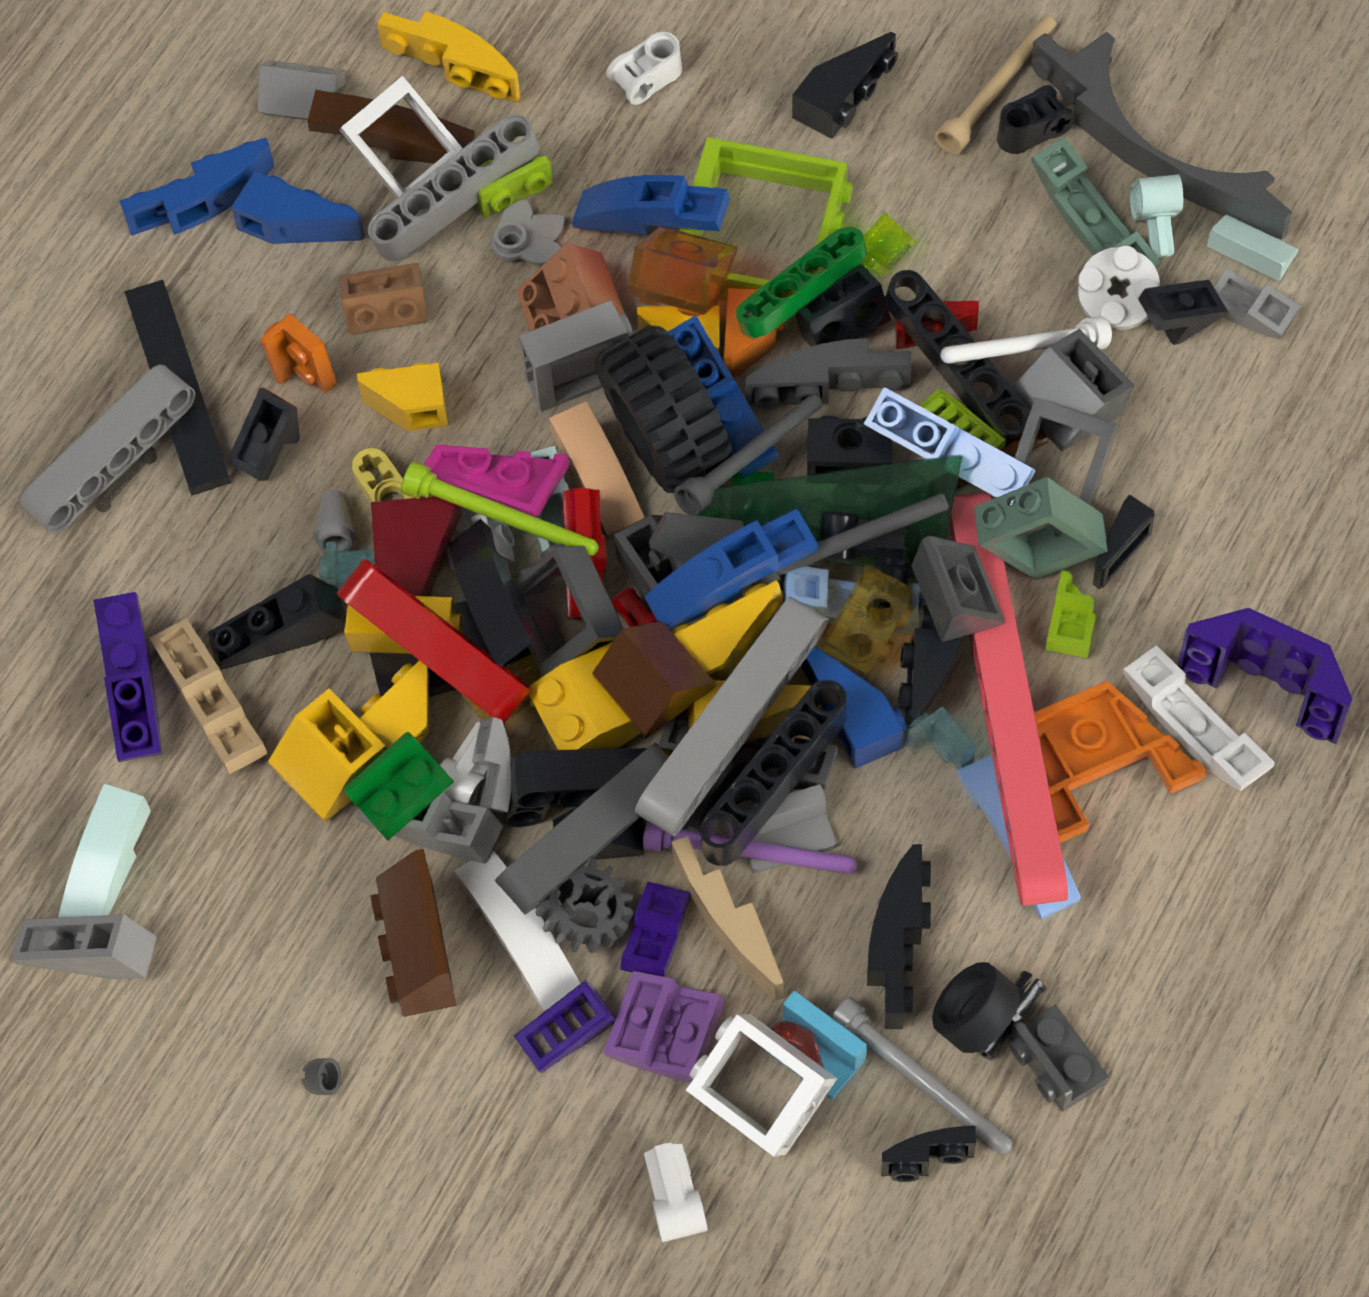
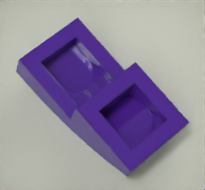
M647 882L635 912L634 927L621 957L620 970L631 973L637 971L662 977L666 976L690 900V892Z

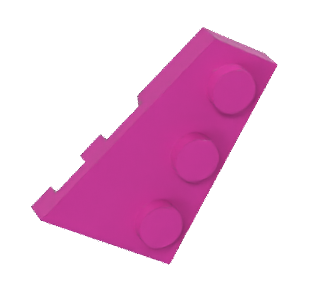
M436 445L423 465L430 467V472L437 474L436 479L538 518L569 468V455L554 454L553 459L531 458V452L515 451L514 456L491 455L487 448Z

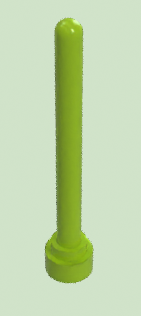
M413 461L405 473L401 486V493L416 499H419L421 496L428 498L432 495L553 543L564 544L565 547L585 546L589 556L595 555L598 551V544L595 540L436 479L437 474L430 472L431 468Z

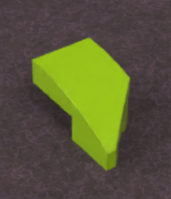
M1062 570L1045 650L1088 659L1096 615L1093 613L1095 600L1088 593L1083 595L1072 583L1073 576L1068 571Z

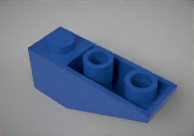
M255 171L231 206L237 230L271 244L360 241L364 238L360 213L347 204L341 203L338 205L323 199L312 190H301L291 186L283 179L274 175L266 176Z

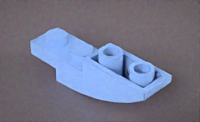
M885 387L864 422V425L995 497L1028 485L1036 471ZM1015 499L1011 501V506L1015 504Z

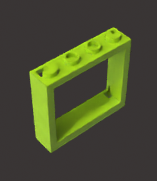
M711 137L706 139L693 182V186L716 188L720 173L830 193L816 245L836 230L843 228L845 213L840 212L842 203H850L853 191V182L847 181L848 163ZM679 229L668 266L669 290L727 301L728 288L760 289L770 281L768 279L694 266L704 230ZM820 266L813 268L808 272V274L821 273L827 267ZM783 291L777 297H789L793 295L796 291Z

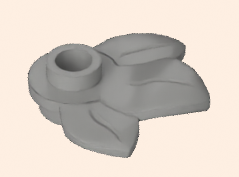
M522 199L509 205L504 210L501 219L502 224L496 228L491 237L492 251L500 259L506 261L523 259L533 265H543L561 248L556 241L563 232L565 218L563 215L557 214L533 215L529 202L526 199ZM509 242H515V243H516V244H514V245H506V244L509 243Z

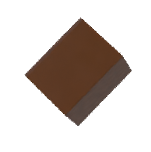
M662 621L621 629L592 672L593 677L646 739L716 687L712 678Z

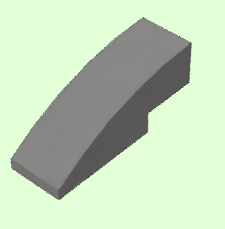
M442 792L394 836L437 852L486 864L503 825L488 808L452 802ZM359 810L356 818L360 822L375 828L362 811Z

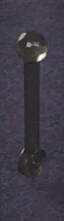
M151 446L140 456L141 458L105 496H100L96 499L95 507L98 511L107 512L110 510L111 501L146 464H152L157 460V453L154 447Z

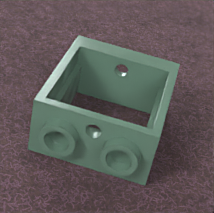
M1049 477L1042 478L974 507L978 545L1034 580L1108 552L1103 514ZM1015 499V504L1010 506L1011 501ZM1046 523L1052 524L1028 535L1023 533Z

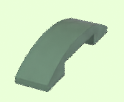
M1065 137L1032 157L1033 166L1054 205L1093 256L1108 248L1130 246L1137 252L1145 255L1155 268L1160 266L1162 262L1138 231L1130 234L1086 177L1087 165Z

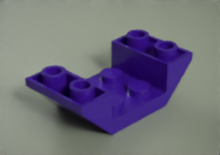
M1251 608L1189 623L1185 631L1177 665L1186 674V678L1194 683H1206L1216 688L1230 661H1232L1248 674L1262 675L1277 682L1282 689L1289 693L1305 695L1296 726L1302 728L1307 735L1316 740H1327L1334 744L1337 743L1352 702V697L1329 644Z

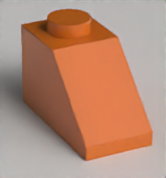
M728 288L724 363L733 379L776 347V331H784L785 328L784 321L765 336L750 338L743 335L736 318V309L741 302L758 289Z

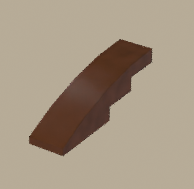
M315 90L307 120L309 131L343 135L339 131L340 128L371 103L373 99ZM396 104L359 134L368 147L389 149L390 159L435 164L448 153L412 109ZM437 117L462 148L474 141V130Z

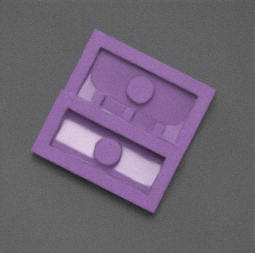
M633 971L603 1053L607 1057L664 1077L691 1083L693 1079L690 1077V1072L696 1062L708 1053L725 1001L720 994L679 987L672 978Z

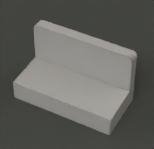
M270 60L260 65L257 110L260 113L308 119L315 90L337 93L338 89L345 86L346 70Z
M821 784L790 793L754 837L753 841L820 852L835 849L836 839L826 815V798ZM754 804L741 809L751 810L758 806V804ZM748 858L754 873L785 865L783 863Z

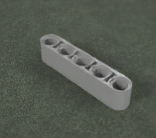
M511 114L504 117L377 213L370 220L368 234L381 256L390 261H398L405 258L478 203V191L532 162L539 153L540 143L529 120L519 114ZM525 136L521 141L511 143L515 138ZM493 160L489 165L480 167L483 162ZM461 184L458 189L448 191L452 186ZM429 208L425 214L416 216L420 210ZM397 232L393 238L384 240L388 234Z
M165 365L153 367L26 488L20 499L21 508L48 532L58 533L63 531L188 411L194 402L195 390Z

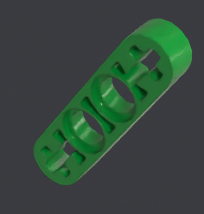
M854 227L836 230L741 302L736 309V318L743 335L750 338L767 335L859 265L868 253L863 233ZM820 266L827 267L821 273L808 274V272L813 268ZM783 291H796L793 295L789 297H777Z

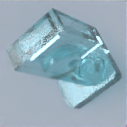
M335 541L326 542V556L319 557L320 579L340 589L363 558L375 565L374 550L338 552Z
M943 706L932 714L926 712L920 715L910 725L907 748L912 754L917 753L932 742L938 756L945 763L951 761L958 770L974 763L976 744Z

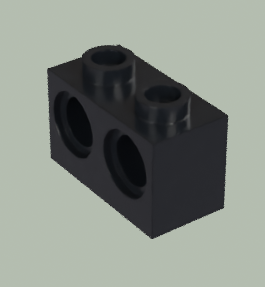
M862 263L795 313L802 337L810 347L823 343L858 339L891 321L889 310L885 305L882 286Z

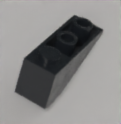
M893 32L886 33L814 67L792 94V118L833 139L841 127L846 128L851 123L856 108L861 101H867L872 96L877 81L882 74H888L893 69L898 58V52L895 51L896 34Z
M307 574L210 630L208 635L215 662L219 669H227L309 646L345 627L346 614L342 600L337 595L339 589L311 574Z

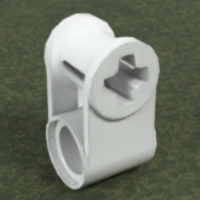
M668 32L652 34L648 39L627 53H623L615 58L609 65L606 76L612 83H618L626 92L627 100L631 104H641L650 98L652 94L675 81L681 75L682 62L679 41L673 34Z

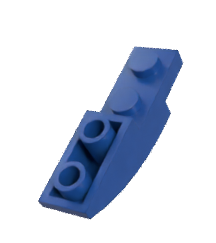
M267 138L245 142L236 148L218 154L207 155L200 160L191 162L194 176L177 179L167 185L146 192H138L129 198L120 200L119 202L131 236L167 223L170 224L175 235L196 227L230 208L255 171L267 176L274 168Z
M680 175L624 177L609 180L583 190L571 224L573 228L647 235L650 226L719 232L730 197L727 189L688 186L685 176Z
M695 315L667 333L675 339L678 347L683 350L691 366L694 367L699 375L703 386L707 389L711 397L710 399L721 417L720 420L728 434L727 438L731 443L733 455L761 434L764 429ZM771 446L739 472L745 478L779 458V455L775 448Z
M798 509L763 526L756 520L714 543L677 568L646 594L645 600L657 622L662 621L671 631L679 625L687 624L707 614L709 610L717 605L729 603L742 597L741 588L818 551V543Z

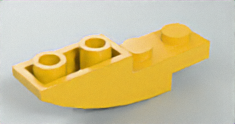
M427 11L424 12L419 22L386 12L382 13L377 22L381 48L387 49L393 54H404L423 60L429 65L443 66L446 81L459 88L474 89L487 93L495 99H506L518 103L520 89L517 72L504 56L477 34L449 19Z

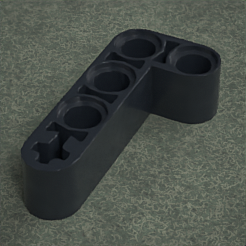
M647 748L536 750L522 752L513 756L510 763L511 797L508 812L504 813L505 823L508 826L519 828L532 826L544 819L549 808L577 807ZM662 748L668 756L673 752L671 749Z

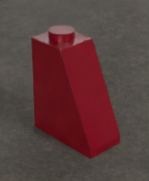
M435 496L371 502L375 566L412 595L430 597L449 548L448 543L451 542L460 519L462 507Z

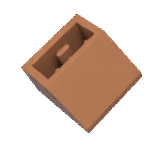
M570 243L563 245L516 290L530 331L610 300L618 314L624 313L602 252Z

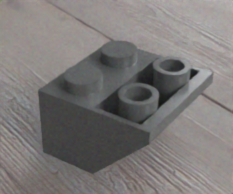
M1079 328L1049 346L1012 388L1025 402L1030 411L1034 399L1037 397L1111 422L1123 414L1135 385ZM1042 418L1039 427L1062 452L1090 435V433Z
M650 515L614 534L617 560L644 600L646 594L684 564L680 560L650 548L649 540L663 515Z

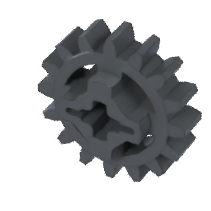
M592 858L588 866L580 868L544 899L535 912L538 917H547V921L542 928L543 931L555 930L558 933L555 943L558 945L564 942L565 939L571 941L573 952H577L581 944H586L590 954L596 952L600 943L606 949L611 948L616 938L621 939L627 930V924L634 913L633 910L628 908L633 895L621 892L626 883L625 879L621 878L614 881L610 877L613 867L608 866L604 871L597 869V859Z

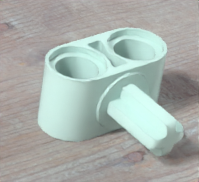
M1180 175L1138 178L1130 186L1132 218L1134 221H1147L1149 247L1158 258L1172 256L1174 254L1171 218L1175 217L1183 209V187Z

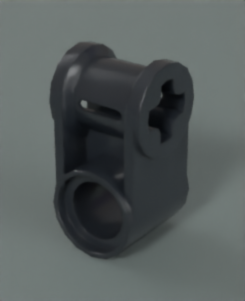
M1051 85L1042 86L1033 93L1010 102L1002 108L997 143L1003 151L1010 154L1024 153L1028 149L1049 139L1059 137L1068 131L1074 124L1075 114L1072 110L1065 109L1056 98L1057 91Z

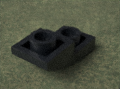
M976 1126L938 1129L916 1135L895 1144L882 1152L881 1176H891V1179L897 1182H913L918 1180L919 1176H928L929 1158H938V1161L944 1164H959L965 1162L966 1158H974Z

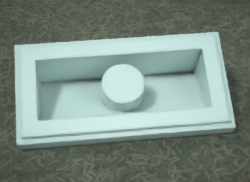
M1227 214L1213 226L1207 243V247L1277 281H1280L1299 250Z

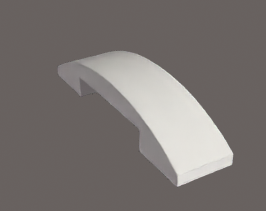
M1157 645L1123 669V674L1161 725L1192 757L1231 787L1242 791L1274 767L1275 762L1245 732L1238 736L1185 683L1186 674Z
M492 850L486 864L469 861L455 869L454 874L476 909L479 908L521 972L522 980L542 1011L545 1012L576 988L580 982L559 945L555 943L551 932L543 931L542 928L545 923L541 917L536 916V909L534 908L524 915L495 882V879L507 867Z

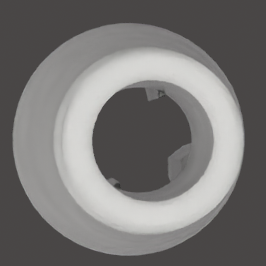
M330 490L321 496L314 539L323 552L341 554L352 547V543L356 538V532L345 494L337 490Z

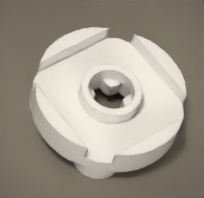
M1130 246L1102 250L1087 261L1079 275V304L1088 318L1102 316L1107 319L1111 328H1116V330L1135 328L1149 318L1138 297L1145 288L1160 286L1159 275L1153 263L1145 255L1137 252ZM1112 280L1126 281L1129 284L1126 288L1127 296L1125 298H1121L1118 294L1113 296L1108 294V291L1112 288Z

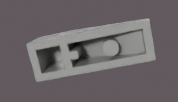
M124 914L23 919L11 961L20 965L107 979L145 978L157 936Z

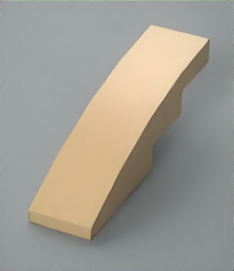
M187 618L149 637L168 674L229 775L268 754L262 740L247 719L241 704L224 680L218 665Z
M686 836L672 841L673 861L687 891L690 892V898L713 935L739 967L773 1000L784 999V982L753 903L735 908L721 870L718 869L703 875L689 837Z

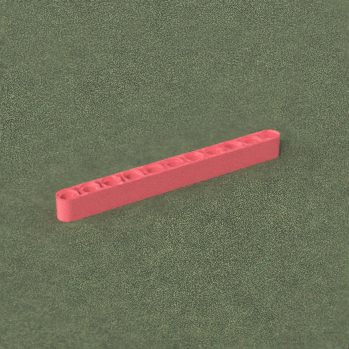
M987 492L947 496L946 501L949 507L946 513L951 541L975 546L1005 620V623L998 627L969 634L1019 901L1021 906L1067 901L1068 886L1004 560L978 545L974 507L991 500V495Z

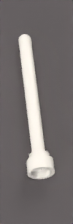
M1102 316L1083 319L1073 329L948 346L942 349L940 356L945 363H955L1044 350L1079 328L1099 349H1105L1110 345L1112 330L1106 318Z

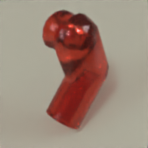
M786 1020L779 1021L772 1027L771 1030L824 1068L814 1035L811 1031Z

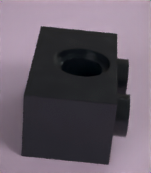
M835 416L808 418L807 483L891 484L892 440L864 425L867 417L862 419H839ZM851 445L857 448L854 450H846L842 447Z

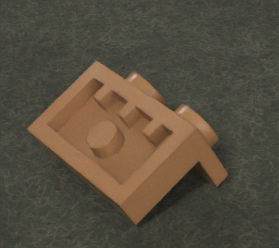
M419 262L339 276L341 300L347 330L350 334L415 324L428 320Z

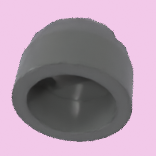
M317 1058L309 1061L304 1066L305 1078H302L301 1081L305 1089L311 1094L332 1095L338 1090L341 1083V1070L334 1059Z

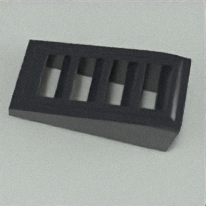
M1128 495L1124 500L1106 539L1108 552L1100 554L1096 560L1093 585L1099 590L1111 580L1152 534L1155 517L1154 510L1132 495Z

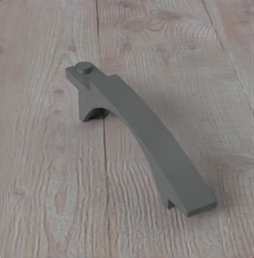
M1107 31L1074 56L1069 55L1046 33L1033 41L1031 66L1034 72L1041 79H1047L1056 87L1068 103L1075 104L1074 114L1076 119L1074 123L1118 158L1148 177L1179 174L1182 181L1184 199L1221 216L1227 214L1275 238L1282 239L1287 235L1292 211L1266 190L1275 180L1268 171L1229 173L1198 168L1174 159L1156 149L1132 128L1119 109L1112 92L1109 69L1112 63L1111 52L1115 38Z

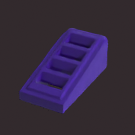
M585 980L516 1033L514 1037L537 1070L542 1073L614 1024L616 1016L595 987ZM585 1002L588 1003L596 1014L591 1020L588 1019L580 1008ZM570 1012L581 1025L576 1031L573 1030L564 1017ZM553 1023L558 1025L566 1037L561 1043L549 1028ZM538 1033H541L552 1049L546 1055L533 1038Z

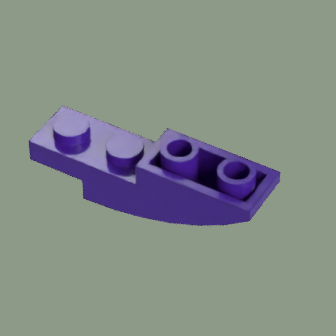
M131 592L94 599L106 674L104 681L117 761L123 762L162 754L154 678L138 594Z

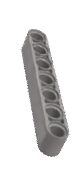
M791 596L787 598L646 787L635 808L637 815L672 836L678 834L819 641L829 618Z

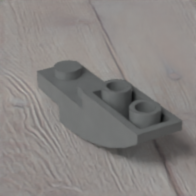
M868 338L841 340L801 349L782 356L746 376V401L749 406L772 408L776 405H798L810 395H818L822 399V404H828L829 389L855 391L859 388L883 389L885 387L889 390H895L900 387H910L911 351L869 352Z

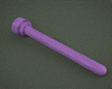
M647 821L643 849L662 853L663 848L672 849V841L688 836L693 849L701 850L700 832L681 829L677 835L672 836ZM714 835L710 838L716 844H723L731 839V837ZM753 840L740 855V857L851 874L857 868L856 860L850 856Z

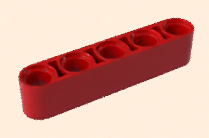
M363 558L337 592V595L349 606L491 717L502 719L503 724L507 722L530 692L531 688L503 665L501 667L498 666L492 656Z

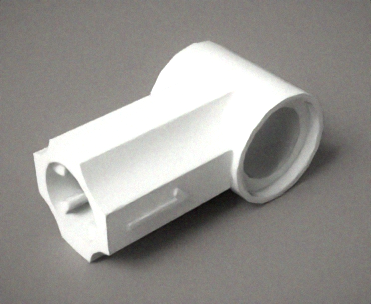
M480 722L474 725L452 759L446 758L440 764L454 781L444 791L452 802L477 806L481 801L488 767L472 763Z
M666 1143L655 1146L650 1151L645 1152L644 1158L655 1198L652 1204L662 1243L707 1232V1223L698 1190L694 1191L690 1176L691 1172L683 1145Z

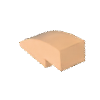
M587 401L550 417L551 436L561 453L569 455L570 474L578 488L600 490L601 529L607 539L614 537V534L644 519L645 517L627 477Z

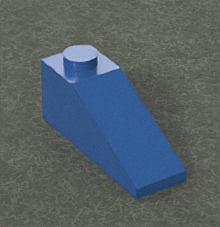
M814 646L801 664V668L811 686L821 680H833L844 688L847 694L846 722L837 736L854 768L856 769L902 749L903 731L907 730V726L900 709L897 706L891 708L881 691ZM831 703L821 704L824 711H831L836 708Z

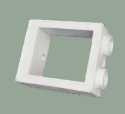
M403 76L339 130L396 199L463 149ZM402 98L448 152L405 189H403L359 136Z
M737 1014L735 1018L730 1016L718 1029L715 1039L719 1042L709 1056L707 1054L703 1055L692 1068L690 1077L693 1080L686 1091L773 1157L786 1155L837 1078L751 1014ZM744 1035L751 1038L804 1078L769 1131L710 1087Z

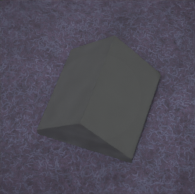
M927 536L922 539L911 566L941 642L998 627L1005 623L975 546L933 536Z

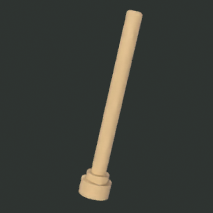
M1044 16L959 118L946 120L936 131L935 140L944 151L957 155L969 143L970 128L1031 57L1033 41L1044 33L1049 35L1056 27V21L1053 17Z

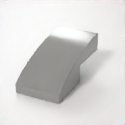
M1226 268L1214 286L1228 310L1224 318L1249 330L1276 339L1282 336L1301 307L1267 283L1260 290L1228 268Z
M492 717L480 721L472 763L488 767L480 807H486L492 813L497 814L508 812L511 797V755L502 719Z

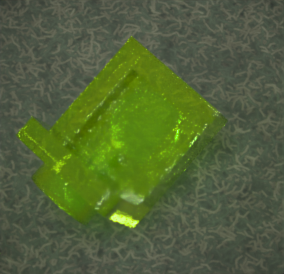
M884 212L863 235L868 253L861 263L869 271L873 269L884 277L916 241L894 219Z

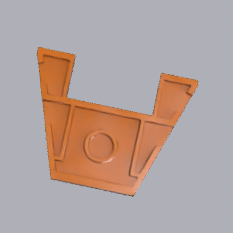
M1108 681L1034 712L1060 843L1087 832L1089 827L1088 821L1071 793L1073 789L1146 757L1150 759L1169 794H1173L1206 778L1207 771L1199 761L1195 760L1193 762L1179 749L1180 745L1168 734L1164 736L1147 721L1148 716Z

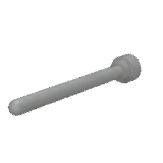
M848 997L841 1003L831 1016L832 1019L865 1042L868 1047L963 1125L976 1126V1135L996 1152L1007 1154L1011 1151L1012 1141L1009 1137L868 1023L869 1017L864 1014L865 1008L852 997Z

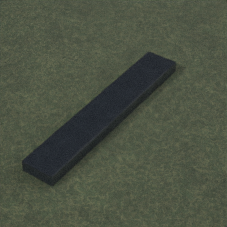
M163 279L124 291L150 370L155 366L165 365L195 390V399L192 406L169 428L191 496L230 484L229 474Z

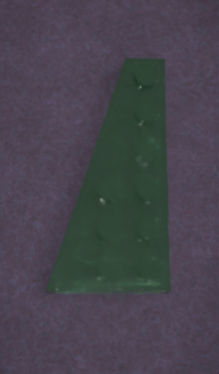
M957 454L721 486L714 491L711 504L696 516L740 520L743 522L744 527L758 520L759 524L763 526L798 509L814 538L819 542L821 512L855 513L859 514L860 518L878 519L938 494H944L949 506L948 510L905 526L902 560L912 565L922 539L927 536L946 539L963 455ZM856 556L855 559L828 558L829 561L874 569L877 562L888 559L868 556Z

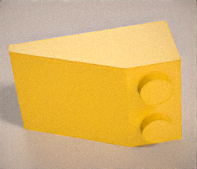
M612 643L560 664L529 686L531 690L528 694L558 750L618 749L641 733L592 674Z

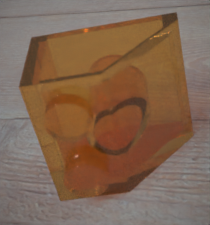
M660 226L634 248L627 294L639 297V300L647 305L660 306L666 304L677 307L680 313L687 316L705 315L718 302L738 246Z

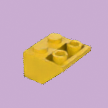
M329 688L295 715L268 763L325 823L351 802V799L343 792L344 787L387 749L376 735Z

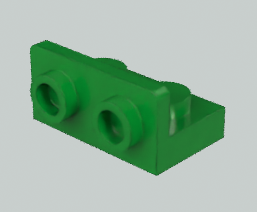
M406 732L347 784L343 792L362 811L385 839L389 841L454 781L410 732Z

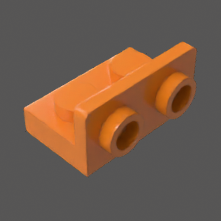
M289 313L280 322L273 323L266 330L264 336L260 339V343L273 378L279 384H282L294 373L307 386L315 384L325 394L337 384L323 341L292 314Z

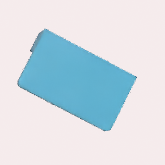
M793 991L783 1003V1017L772 1030L837 1078L826 1095L829 1099H834L866 1061L867 1044L796 991Z

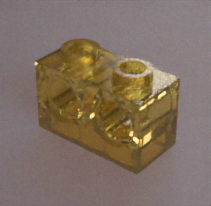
M866 564L829 628L822 651L869 674L874 663L877 661L883 664L890 653L894 641L889 638L896 627L903 629L914 610V606L909 604L912 588ZM878 598L884 599L891 604V607L879 609L871 601ZM857 633L864 634L870 638L871 642L861 644L854 641L851 636Z

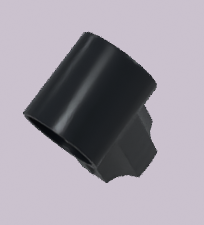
M821 512L819 541L875 519L860 518V515L855 513ZM905 527L828 556V558L855 559L856 556L902 559Z

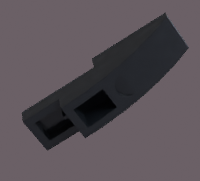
M925 604L921 605L919 628H915L909 643L903 642L900 654V668L907 669L906 683L901 682L898 707L905 709L906 725H914L937 695L956 656L962 638L959 637L941 642L929 609Z
M913 844L898 863L888 880L873 921L868 953L867 986H885V1029H903L904 1014H913V986H904V971H913V945H921L922 929H931V902H922V887L931 886V860H922V844Z

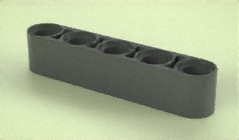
M657 743L652 744L495 879L498 886L524 915L539 905L641 817L635 813L636 805L646 787L669 758Z

